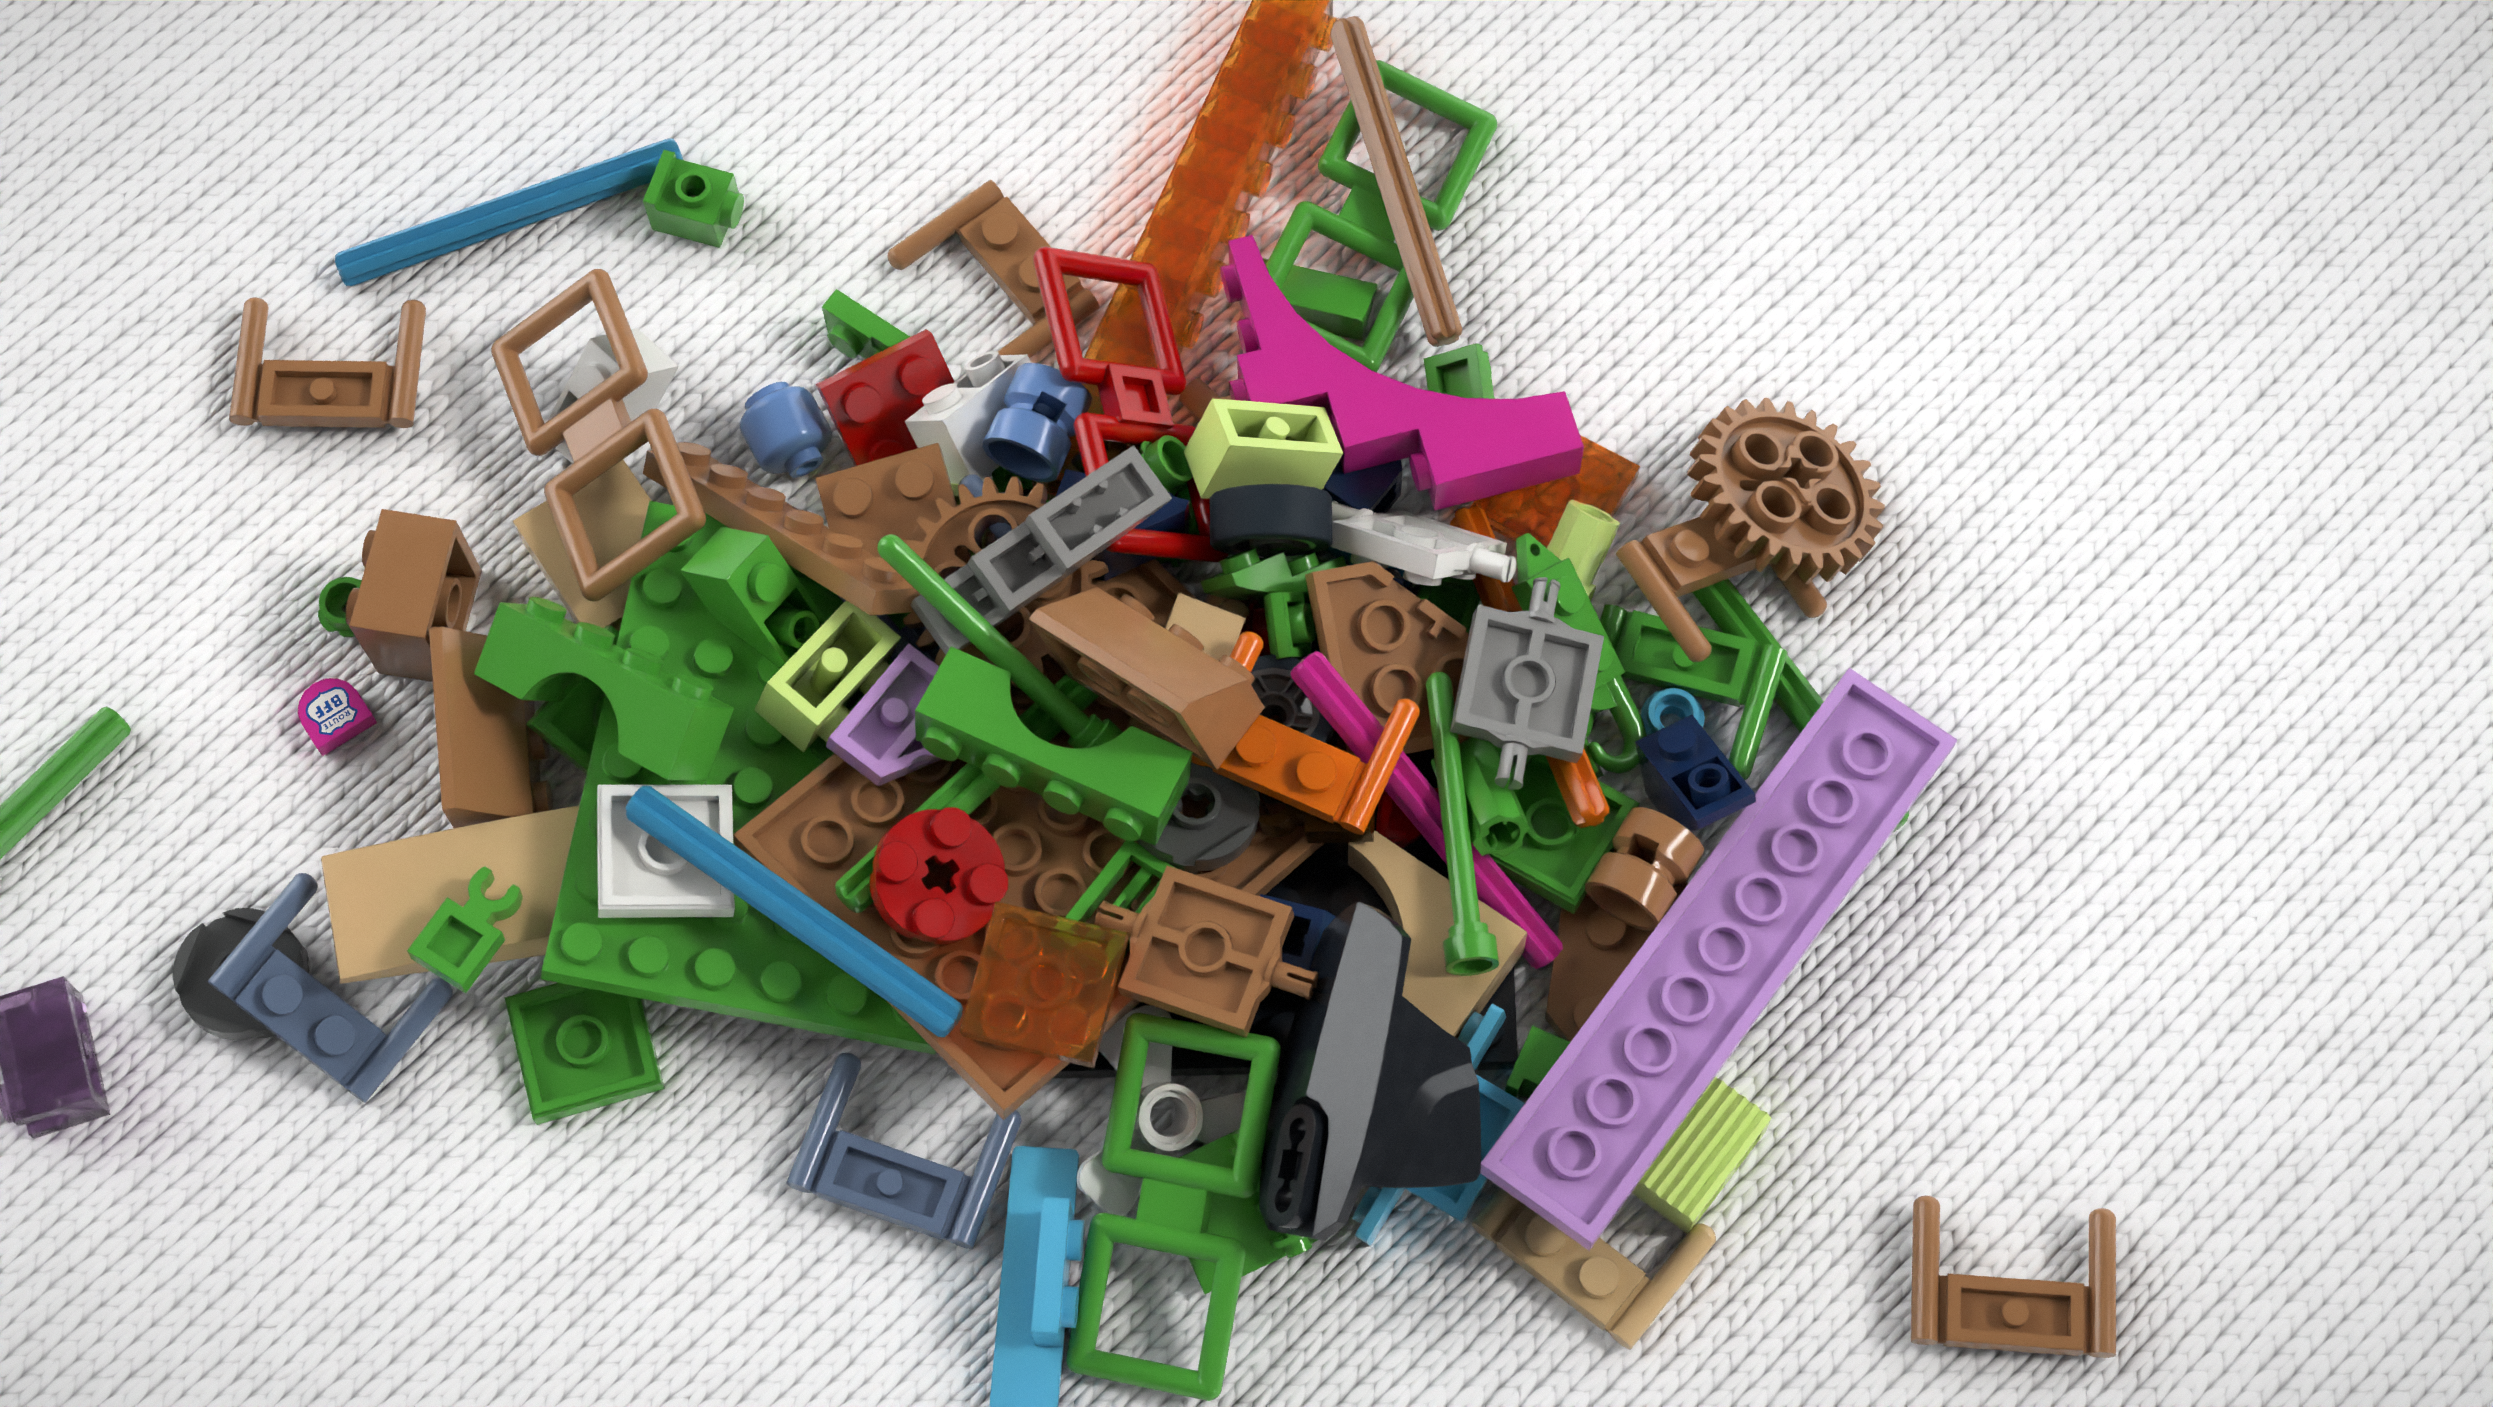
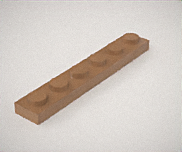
M689 442L677 443L706 514L731 529L768 535L788 565L870 616L914 612L910 605L921 594L883 558L876 557L863 549V542L850 535L836 533L823 525L824 519L821 516L809 511L798 510L785 502L786 496L783 493L771 488L760 487L747 479L748 473L745 470L722 464L712 458L711 450L707 447ZM647 450L643 474L667 489L652 450Z

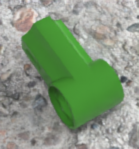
M1470 737L1459 743L1471 842L1481 856L1498 854L1504 857L1523 846L1522 840L1529 831L1530 826L1515 791L1508 789L1510 778L1504 788L1495 783L1502 749L1489 741ZM1433 758L1431 759V765L1436 775L1435 759Z

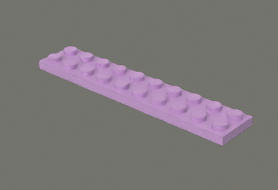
M1849 668L1755 794L1756 802L1744 808L1482 1160L1480 1173L1590 1251L1954 748L1957 739Z

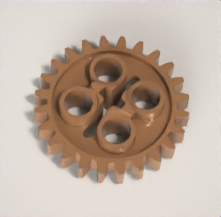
M1763 398L1756 408L1747 399H1744L1735 410L1726 406L1716 419L1712 418L1699 435V441L1690 451V456L1696 461L1687 471V475L1699 481L1690 493L1691 497L1709 503L1700 514L1701 519L1719 521L1721 528L1715 535L1718 541L1732 537L1738 542L1734 551L1736 558L1751 552L1756 555L1755 564L1757 571L1762 572L1769 563L1775 564L1782 581H1786L1795 569L1804 584H1810L1817 574L1826 582H1830L1839 571L1846 575L1871 550L1876 543L1874 538L1883 529V524L1876 518L1885 509V504L1872 498L1881 488L1879 482L1864 479L1863 477L1871 463L1866 460H1853L1850 454L1857 445L1854 441L1840 444L1834 439L1838 428L1836 424L1833 423L1824 430L1816 426L1817 417L1815 411L1810 410L1802 419L1797 417L1794 405L1790 401H1787L1782 409L1777 412L1769 398Z
M1012 476L1005 493H999L994 481L990 477H985L982 496L975 498L964 484L958 486L961 504L953 508L940 497L937 498L935 502L942 518L935 523L919 516L916 521L927 536L923 542L917 540H905L904 542L938 575L945 579L967 564L957 557L958 548L966 547L974 554L978 553L983 549L981 544L985 530L996 523H1006L1013 530L1022 524L1029 514L1046 504L1047 489L1038 482L1028 497L1023 496L1021 481L1017 477ZM1089 560L1064 578L1055 589L1046 591L1035 600L1046 606L1095 587L1106 592L1105 589L1093 585L1092 579L1108 573V566L1101 561ZM1023 607L1017 613L1023 616L1024 630L1019 638L1010 643L1047 677L1045 661L1051 657L1055 661L1057 660L1029 621L1033 613ZM915 612L909 613L903 619L904 624L910 629L925 627ZM927 629L916 642V645L922 651L938 646ZM973 643L961 650L995 665ZM941 648L934 662L938 666L941 665L946 656ZM1011 680V685L1014 686L1015 688H1019V687Z

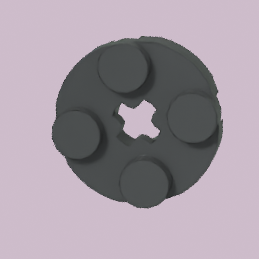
M1191 762L1189 782L1156 846L1141 839L1137 840L1139 845L1159 860L1168 862L1175 868L1192 874L1223 867L1238 858L1248 848L1257 832L1260 818V792L1217 774L1208 766H1200ZM1189 795L1194 801L1206 798L1210 802L1206 807V816L1195 819L1194 817L1188 818L1180 812L1183 807L1181 798Z
M235 908L222 912L225 917L214 920L208 926L201 923L185 938L174 961L172 978L175 991L180 996L181 1005L200 1028L219 1038L248 1040L254 1037L269 1038L275 1036V1034L207 982L265 911L254 908ZM287 927L272 946L309 973L307 950Z

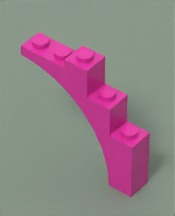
M1253 235L1228 241L1229 265L1220 267L1222 283L1228 302L1239 301L1244 319L1236 321L1244 354L1237 355L1238 379L1229 381L1232 400L1325 407L1343 451L1340 462L1344 474L1409 458L1415 486L1418 491L1428 489L1434 511L1580 474L1584 446L1565 391L1519 399L1463 398L1418 389L1372 371L1330 345L1296 313L1271 278Z

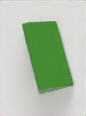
M1263 258L1265 265L1269 259ZM1293 265L1281 288V292L1296 313L1304 320L1335 335L1363 341L1378 284Z

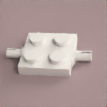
M1336 501L1332 502V545L1330 547L1351 553L1350 561L1354 564L1374 561L1384 569L1388 568V566L1404 570L1403 578L1405 580L1428 586L1441 585L1442 578L1445 577L1475 579L1476 573L1505 583L1509 582L1515 574L1517 562L1514 556L1505 555L1506 542L1406 511L1373 513L1372 510L1366 508L1359 510L1339 504Z

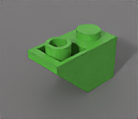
M721 527L680 570L713 618L779 668L827 621L768 535Z

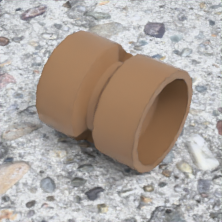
M1635 807L1630 809L1613 838V846L1617 852H1608L1601 857L1585 884V891L1600 908L1616 919L1635 928L1653 932L1677 900V893L1673 886H1681L1687 883L1704 855V847L1689 829L1676 820L1649 808Z

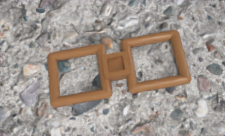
M593 269L497 339L491 347V353L528 451L535 456H543L563 441L567 443L574 463L547 482L544 494L581 593L585 599L595 602L607 596L699 531L705 525L706 515L666 415L659 409H649L631 422L623 398L645 383L648 377V370L609 274L603 269ZM593 301L618 363L619 370L544 423L519 354ZM649 442L677 514L600 568L573 495L642 445Z

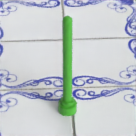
M889 534L880 539L877 547L879 555L997 667L1011 672V680L1070 735L1069 745L1073 748L1094 747L1109 742L1123 733L1109 718L1102 721L1095 714L1088 717L901 538Z
M1434 672L1426 681L1454 921V925L1448 929L1449 937L1443 941L1445 968L1448 973L1453 975H1479L1490 972L1499 966L1496 936L1489 933L1488 925L1480 920L1459 737L1457 733L1450 732L1455 707L1452 681L1446 673Z

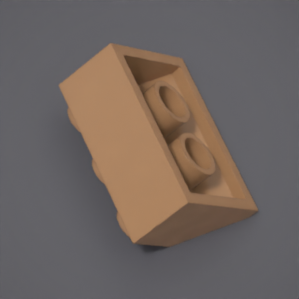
M1098 587L1037 608L1029 621L1068 677L1171 742L1193 752L1192 755L1216 770L1265 708L1251 685L1255 678L1247 668L1227 655H1223L1219 661L1203 652L1204 646L1190 632L1176 624H1173L1167 630L1153 622L1154 615L1142 603L1127 594H1123L1117 600Z
M442 626L429 628L442 810L453 828L554 810L550 784L548 780L540 781L539 760L548 759V743L526 725L535 714L534 700H520L474 674L488 635Z

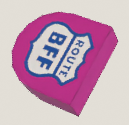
M328 678L313 683L304 691L299 701L298 716L301 724L322 756L377 724L376 719L358 691L349 682L338 678Z

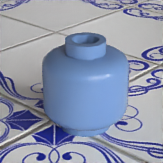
M776 382L760 389L745 402L746 412L740 421V431L759 466L764 471L771 474L788 472L792 478H798L814 471L823 463L824 459L821 453L831 442L832 430L810 391L800 386H789L787 382Z

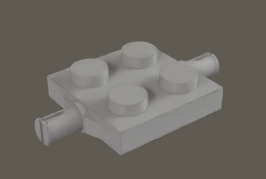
M1539 577L1533 580L1529 611L1506 612L1478 604L1472 617L1450 732L1489 741L1502 749L1495 783L1504 788L1510 778L1508 789L1511 790L1523 787L1527 755L1541 754L1577 763L1582 756L1604 636L1574 629L1554 617L1560 583L1552 579L1546 589L1548 579L1546 577Z

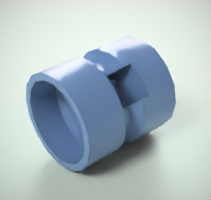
M1025 363L1018 367L1005 394L1004 403L1007 408L997 411L984 438L982 447L986 455L996 464L1015 475L1037 482L1054 481L1057 479L1072 445L1068 437L1075 435L1074 420L1079 414L1088 412L1093 398L1089 390L1081 383L1066 381L1061 376L1060 370L1039 363Z

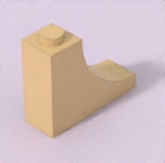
M1374 830V842L1348 843V865L1361 874L1374 887L1385 902L1393 920L1411 937L1402 996L1442 1029L1458 1039L1470 1016L1475 1011L1480 1014L1524 953L1527 931L1478 899L1480 920L1488 925L1489 933L1496 936L1499 966L1490 972L1479 975L1459 976L1448 973L1445 968L1443 941L1449 937L1448 929L1454 925L1449 880Z

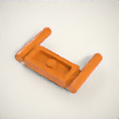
M1243 632L1240 634L1229 657L1238 661L1251 672L1263 648L1262 638L1254 632ZM1400 699L1395 703L1367 764L1361 762V758L1262 715L1256 718L1217 770L1192 755L1191 762L1200 766H1208L1217 774L1332 824L1336 822L1350 832L1363 835L1419 717L1420 709L1410 699Z

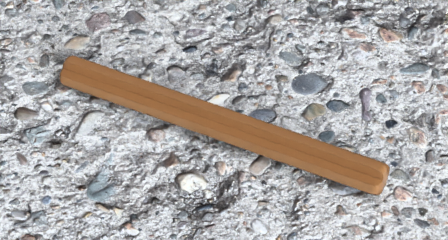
M1358 16L1340 18L1333 23L1330 36L1427 340L1434 347L1455 343L1462 334V326L1364 22Z

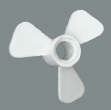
M1152 1005L1134 1008L1098 1038L1094 1044L1117 1071L1127 1018L1134 1013L1171 1018L1166 1010ZM1149 1042L1131 1149L1154 1153L1156 1148L1165 1151H1176L1187 1147L1195 1139L1208 1144L1240 1129L1246 1090L1199 1100L1196 1094L1189 1088L1171 1082L1172 1046ZM1169 1097L1175 1106V1118L1168 1129L1157 1133L1151 1125L1150 1113L1158 1100ZM1102 1148L1080 1165L1077 1172V1184L1080 1190L1102 1210L1110 1214L1122 1215L1133 1207L1143 1179L1107 1171L1102 1164Z

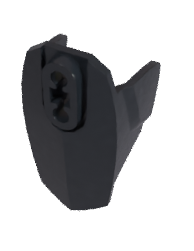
M1356 902L1347 907L1333 919L1322 933L1309 970L1319 973L1316 988H1313L1314 993L1310 1000L1300 997L1278 1071L1262 1156L1259 1209L1269 1230L1326 1241L1347 1224L1361 1186L1389 1188L1449 1186L1474 1182L1478 1179L1481 1172L1479 1082L1472 1065L1470 1048L1442 1029L1402 996L1411 937L1396 921L1381 910L1361 902Z

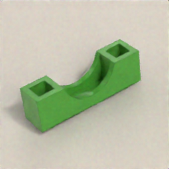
M530 597L528 604L499 603L474 672L476 676L520 700L562 702L579 683L590 679L602 689L614 709L618 724L619 754L667 780L707 781L734 710L733 707L711 696L713 687L710 684L689 675L676 674L673 676L662 670L664 661L661 658L640 649L626 648L624 650L613 644L615 635L612 632L590 623L578 622L575 624L565 618L567 609L550 600Z
M952 646L950 647L915 709L916 740L920 741L926 750L947 761H955L958 758L981 768L989 779L999 785L1010 788L1019 785L1042 795L1047 804L1066 814L1080 812L1103 822L1104 827L1109 832L1127 841L1141 839L1156 846L1189 782L1193 752L1134 726H1130L1111 741L1094 747L1067 748L1051 744L1033 734L1016 714L1010 695L1011 672Z

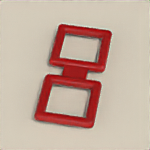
M1041 247L1036 250L1033 255V263L1061 376L1069 382L1097 385L1104 415L1087 412L1081 413L1074 420V431L1085 476H1088L1109 462L1104 441L1140 445L1143 441L1153 443L1165 435H1170L1187 446L1196 428L1191 425L1173 423L1166 395L1181 394L1186 388V378L1157 268L1147 262L1052 247ZM1063 275L1136 286L1157 368L1083 358ZM1193 477L1186 483L1200 535L1133 528L1106 548V550L1114 553L1206 562H1219L1229 555L1216 551L1210 545V499L1200 497Z

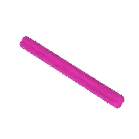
M1318 651L1310 653L1290 672L1291 678L1353 753L1361 758V762L1367 764L1384 727L1326 657ZM1402 751L1384 790L1447 864L1439 794L1404 751ZM1471 842L1478 899L1527 931L1522 956L1531 967L1538 969L1548 965L1562 951V942L1489 854L1481 856Z

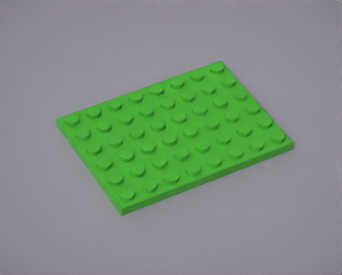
M649 501L641 539L677 514L674 505ZM705 513L706 522L699 531L632 577L616 646L624 650L626 648L640 649L661 658L664 661L662 670L673 676L684 674L707 682L713 687L711 696L733 707V713L707 781L667 780L618 753L619 734L614 709L605 694L542 966L541 980L936 1055V1051L884 998L735 894L733 917L598 918V785H732L734 834L834 754V752L826 747L827 742L820 736L803 753L754 711L767 682L780 668L713 618L680 571L721 527L729 528ZM789 565L820 612L828 620L844 602L837 594ZM909 613L887 615L901 630L906 626L903 619ZM891 658L888 661L889 665L893 662ZM860 692L847 708L852 711L864 694Z

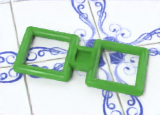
M1376 60L1386 90L1469 129L1434 202L1420 196L1429 227L1437 231L1444 230L1450 225L1497 129V119L1493 114L1382 60ZM1350 99L1318 162V169L1323 176L1351 189V192L1339 215L1309 201L1298 203L1267 261L1266 267L1271 278L1281 290L1310 231L1313 230L1398 271L1397 278L1362 347L1306 321L1330 345L1370 370L1377 372L1414 296L1398 246L1394 243L1395 236L1375 174L1347 160L1361 132Z
M1134 1013L1127 1018L1104 1141L1102 1164L1109 1172L1142 1178L1143 1181L1136 1219L1110 1213H1098L1090 1222L1079 1283L1076 1328L1071 1329L1066 1357L1067 1366L1072 1372L1205 1401H1212L1221 1394L1246 1250L1240 1240L1207 1233L1214 1193L1248 1198L1257 1189L1281 1053L1280 1044L1275 1038L1248 1033L1247 1038L1210 1025L1145 1013ZM1149 1042L1251 1061L1233 1168L1131 1149ZM1114 1242L1216 1263L1198 1371L1095 1349Z

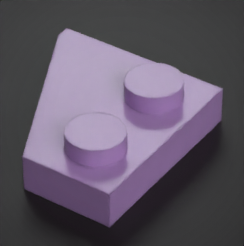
M908 643L830 735L826 747L877 786L942 760L931 754L920 741L916 740L915 709L939 666Z

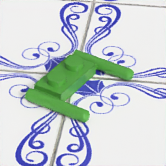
M1604 605L1600 622L1625 670V673L1621 675L1623 678L1662 688L1682 689L1693 696L1736 707L1744 706L1728 760L1743 779L1747 780L1755 763L1788 652L1775 645H1760L1755 640L1699 627L1710 643L1712 650L1709 657L1704 661L1692 662L1659 616L1636 610L1629 612L1616 605ZM1590 713L1586 737L1591 733L1597 713Z

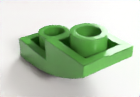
M1256 548L1220 560L1223 572L1200 582L1206 594L1227 599L1262 601L1264 596L1271 593H1306L1308 589L1305 574L1347 565L1344 556L1319 562L1316 552L1301 555L1288 561L1285 558L1284 552L1259 558Z
M1278 592L1264 596L1263 603L1270 654L1276 655V659L1292 657L1301 661L1311 653L1310 644L1316 637L1311 606L1305 603L1303 592Z

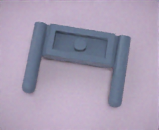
M299 873L295 875L207 982L326 1075L345 1087L352 1095L366 1103L453 995V989L448 982L441 978L432 979L387 1035L382 1032L379 1027L272 946L318 889L317 882L311 875Z
M852 1053L839 1054L786 1184L793 1189L804 1193H813L821 1199L942 1241L943 1239L948 1240L966 1249H973L1022 1122L1020 1113L1015 1110L1004 1120L996 1113L973 1175L970 1177L962 1171L846 1131H836L861 1069V1061L856 1055Z

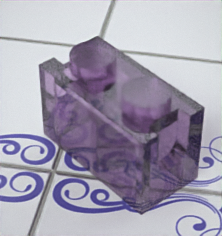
M62 976L0 996V1066L4 1083L0 1084V1110L8 1123L14 1122L17 1126L26 1124L28 1135L35 1139L111 1115L83 995Z

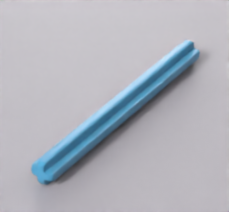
M667 138L354 246L335 255L337 270L346 286H353L648 184L651 182L663 150L675 152L676 158L683 160L681 151L673 138Z
M651 786L640 787L630 798L625 808L628 820L936 1036L946 1037L958 1024L963 1014V1007L960 1002Z

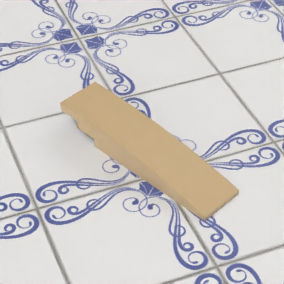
M579 805L469 825L321 856L340 984L428 972V969L410 958L407 950L447 897L464 907L470 899L468 893L469 882L472 876L484 866L492 870L495 878L492 885L486 890L485 898L499 900L505 896L507 890L513 884L520 888L523 895L522 904L513 916L494 923L493 926L502 931L505 941L489 963L545 955Z

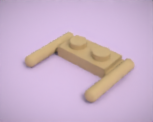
M1502 1188L1495 1193L1471 1223L1472 1227L1480 1235L1497 1244L1498 1249L1604 1331L1605 1329L1614 1340L1629 1350L1633 1348L1716 1242V1235L1711 1227L1701 1223L1694 1225L1650 1280L1645 1276L1646 1273L1600 1237L1589 1251Z

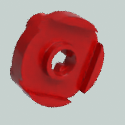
M947 807L942 810H921L908 815L896 823L880 839L875 850L873 873L870 874L871 897L884 921L898 934L910 939L915 937L924 942H935L934 944L938 945L959 942L984 927L995 915L1001 899L1008 890V877L1005 872L1004 859L995 839L984 826L971 819L965 811L955 807ZM934 860L938 865L947 864L953 873L949 879L952 887L949 893L945 894L939 886L929 890L924 885L922 878L929 873L926 861Z

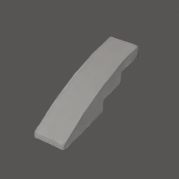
M1133 445L1029 514L1022 524L973 555L966 565L944 580L993 627H996L1119 540L1170 502L1172 497ZM919 595L912 601L910 606L945 655L951 646L962 650L971 644L922 595Z

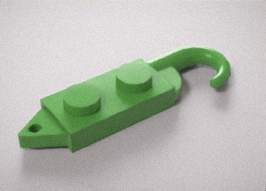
M1529 533L1517 537L1518 584L1511 588L1522 610L1529 611L1533 580L1535 578H1548L1546 589L1550 581L1554 579L1560 583L1554 617L1574 629L1604 636L1590 713L1610 710L1623 737L1624 748L1620 755L1611 756L1604 751L1599 743L1591 742L1588 745V751L1594 761L1604 770L1616 774L1630 772L1639 764L1635 741L1646 737L1647 734L1643 719L1621 675L1625 673V670L1570 558L1561 561Z

